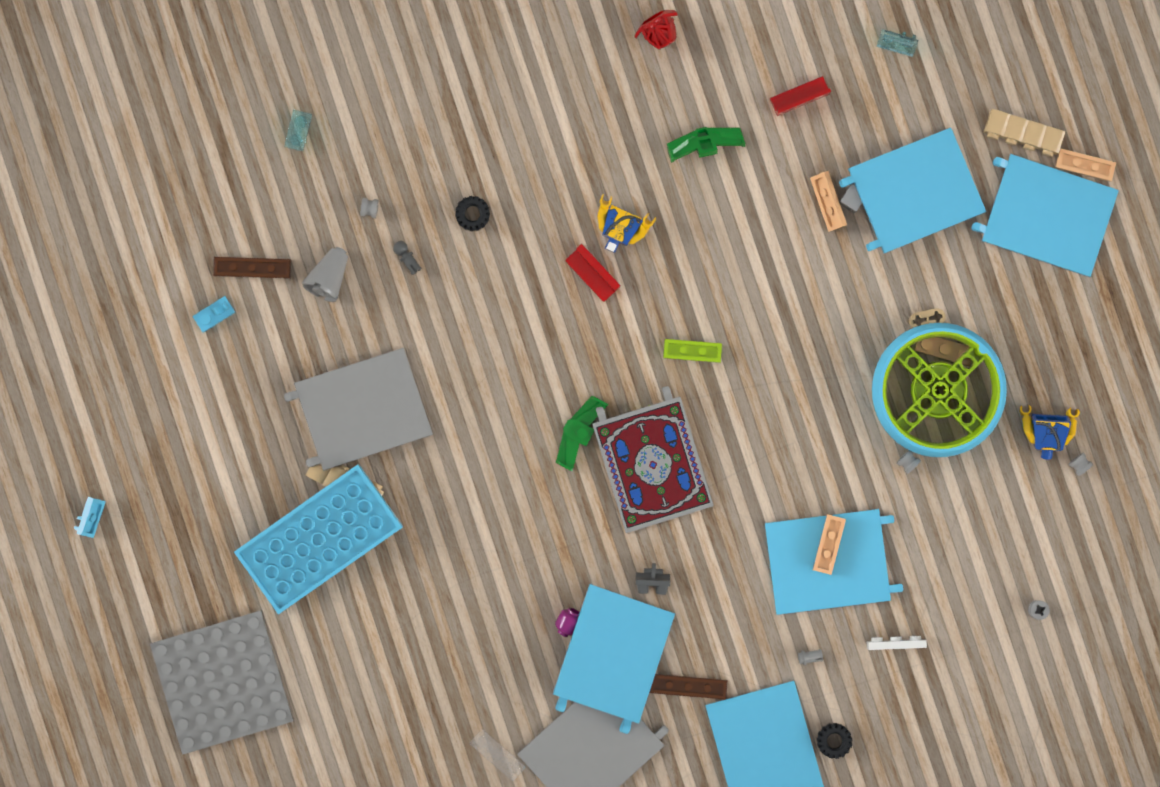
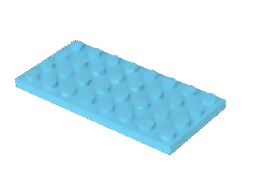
M357 464L238 548L234 553L279 615L403 528V525L361 466Z

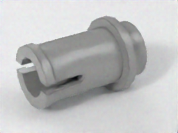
M802 650L801 653H798L799 664L805 666L806 663L822 662V650L808 652Z

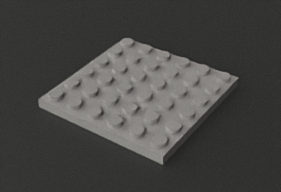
M262 611L150 643L182 755L294 721Z

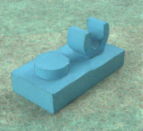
M226 296L192 317L204 333L236 312Z
M92 497L87 498L82 516L77 517V519L81 520L79 527L74 526L77 534L94 538L106 501Z

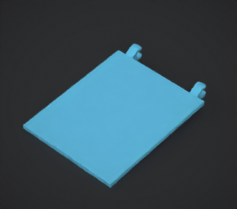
M951 128L848 169L851 176L839 181L841 188L853 183L855 184L878 240L866 244L868 251L881 247L883 253H887L986 212Z
M1010 154L1008 161L1000 157L994 158L993 165L1005 168L987 226L975 222L972 224L971 229L984 234L983 242L1091 277L1119 190Z
M879 509L832 515L846 519L832 575L813 570L826 516L765 523L776 615L891 601L890 593L902 592L904 590L902 584L889 585L881 524L894 523V516H880Z
M589 584L553 691V695L559 696L555 709L564 712L567 700L621 717L623 721L619 731L628 734L631 723L639 724L675 613Z
M794 681L705 705L728 787H824Z

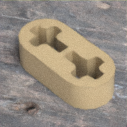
M939 308L916 312L910 316L909 325L912 328L918 326L913 324L916 316L919 319H926L920 325L936 323V320H929V317L934 316V312L942 316L938 323H944L946 315Z

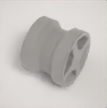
M363 197L360 216L365 217L368 215L376 219L379 200L374 199L371 201Z
M909 450L898 460L897 464L902 466L908 474L921 460L915 458L913 452Z
M1083 452L1069 463V466L1073 467L1076 470V474L1080 476L1090 469L1093 463L1086 459V455Z
M1035 600L1030 603L1028 612L1032 618L1043 620L1048 617L1050 609L1044 601Z

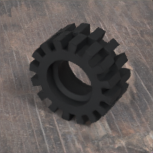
M478 196L465 197L462 201H459L455 209V217L459 225L463 229L478 231L484 228L490 217L487 203ZM471 206H475L480 210V216L475 221H470L465 216V211Z
M829 723L818 732L817 746L825 756L831 759H839V757H844L846 753L850 752L853 740L851 733L843 725ZM836 733L841 736L842 743L838 748L828 746L827 739L831 734Z

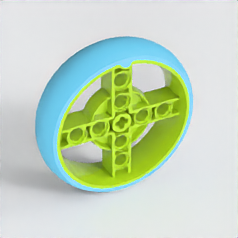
M950 323L924 324L898 336L881 355L872 381L874 409L885 431L904 448L929 457L955 456L979 445L991 434L998 424L1006 402L1007 386L1005 373L995 351L982 337L973 331ZM943 337L960 341L968 345L969 348L953 364L943 361L927 364L910 346L924 339ZM910 357H914L917 360V365L914 368L908 366L907 362ZM965 358H969L972 362L968 369L962 365V361ZM897 360L913 376L910 389L913 403L895 419L888 404L886 389L890 370ZM982 361L988 369L992 386L990 405L983 420L965 403L968 395L966 377ZM924 371H928L931 375L927 382L921 379V374ZM951 371H955L958 375L955 382H951L948 378ZM936 386H938V387L943 386V387H944V389H942V391H944L943 394H940V393L936 394V393H935V391H936L935 387H936ZM924 398H928L930 401V406L927 409L921 407V401ZM952 398L957 401L955 409H950L948 406V401ZM911 411L915 412L917 416L914 422L907 420V414ZM965 412L971 415L968 423H964L961 418ZM926 416L936 419L952 416L969 434L954 441L936 443L918 439L909 432Z

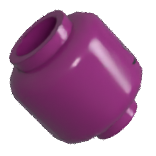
M569 607L560 612L555 621V626L560 635L564 637L572 636L580 613L578 610Z

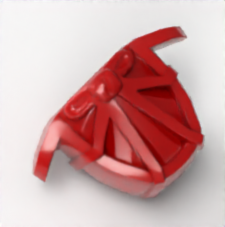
M662 10L654 14L640 25L634 37L637 39L639 34L642 33L645 40L659 50L669 46L677 38L674 18L671 17L678 16L675 10Z

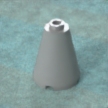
M336 247V249L331 248L303 280V287L316 297L321 295L325 297V301L336 302L348 260L346 251L340 247Z

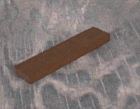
M214 257L213 276L291 279V259Z
M655 674L649 693L726 700L728 680Z

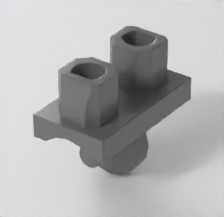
M652 563V568H644V573L636 572V585L639 594H647L649 586H656V594L666 595L671 582L670 574H663V569H656V563Z

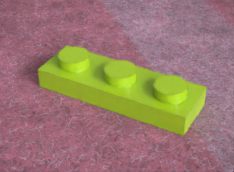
M665 339L663 358L721 363L722 343Z

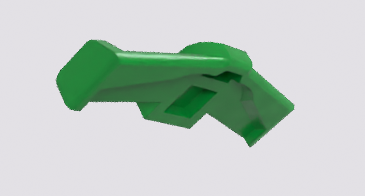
M702 127L667 143V152L672 163L696 150L699 158L718 154L717 146L745 147L746 143L740 127Z
M591 396L574 416L567 420L563 428V435L556 459L558 465L573 472L579 444L587 446L594 433V429L589 426L598 417L596 408L603 407L605 409L609 404Z

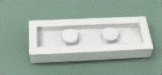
M895 636L883 641V637H872L871 641H867L868 650L927 648L926 640L921 639V636H910V640H902V636Z

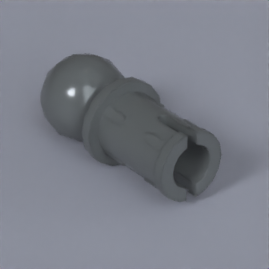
M398 241L394 244V253L402 256L400 261L404 262L411 275L416 274L417 270L420 271L422 269L412 256L413 252H407L408 246L404 241Z

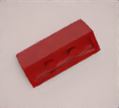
M822 76L770 98L776 115L779 116L828 96L832 91L830 88L828 89Z
M580 244L566 259V263L603 302L621 287L583 244Z

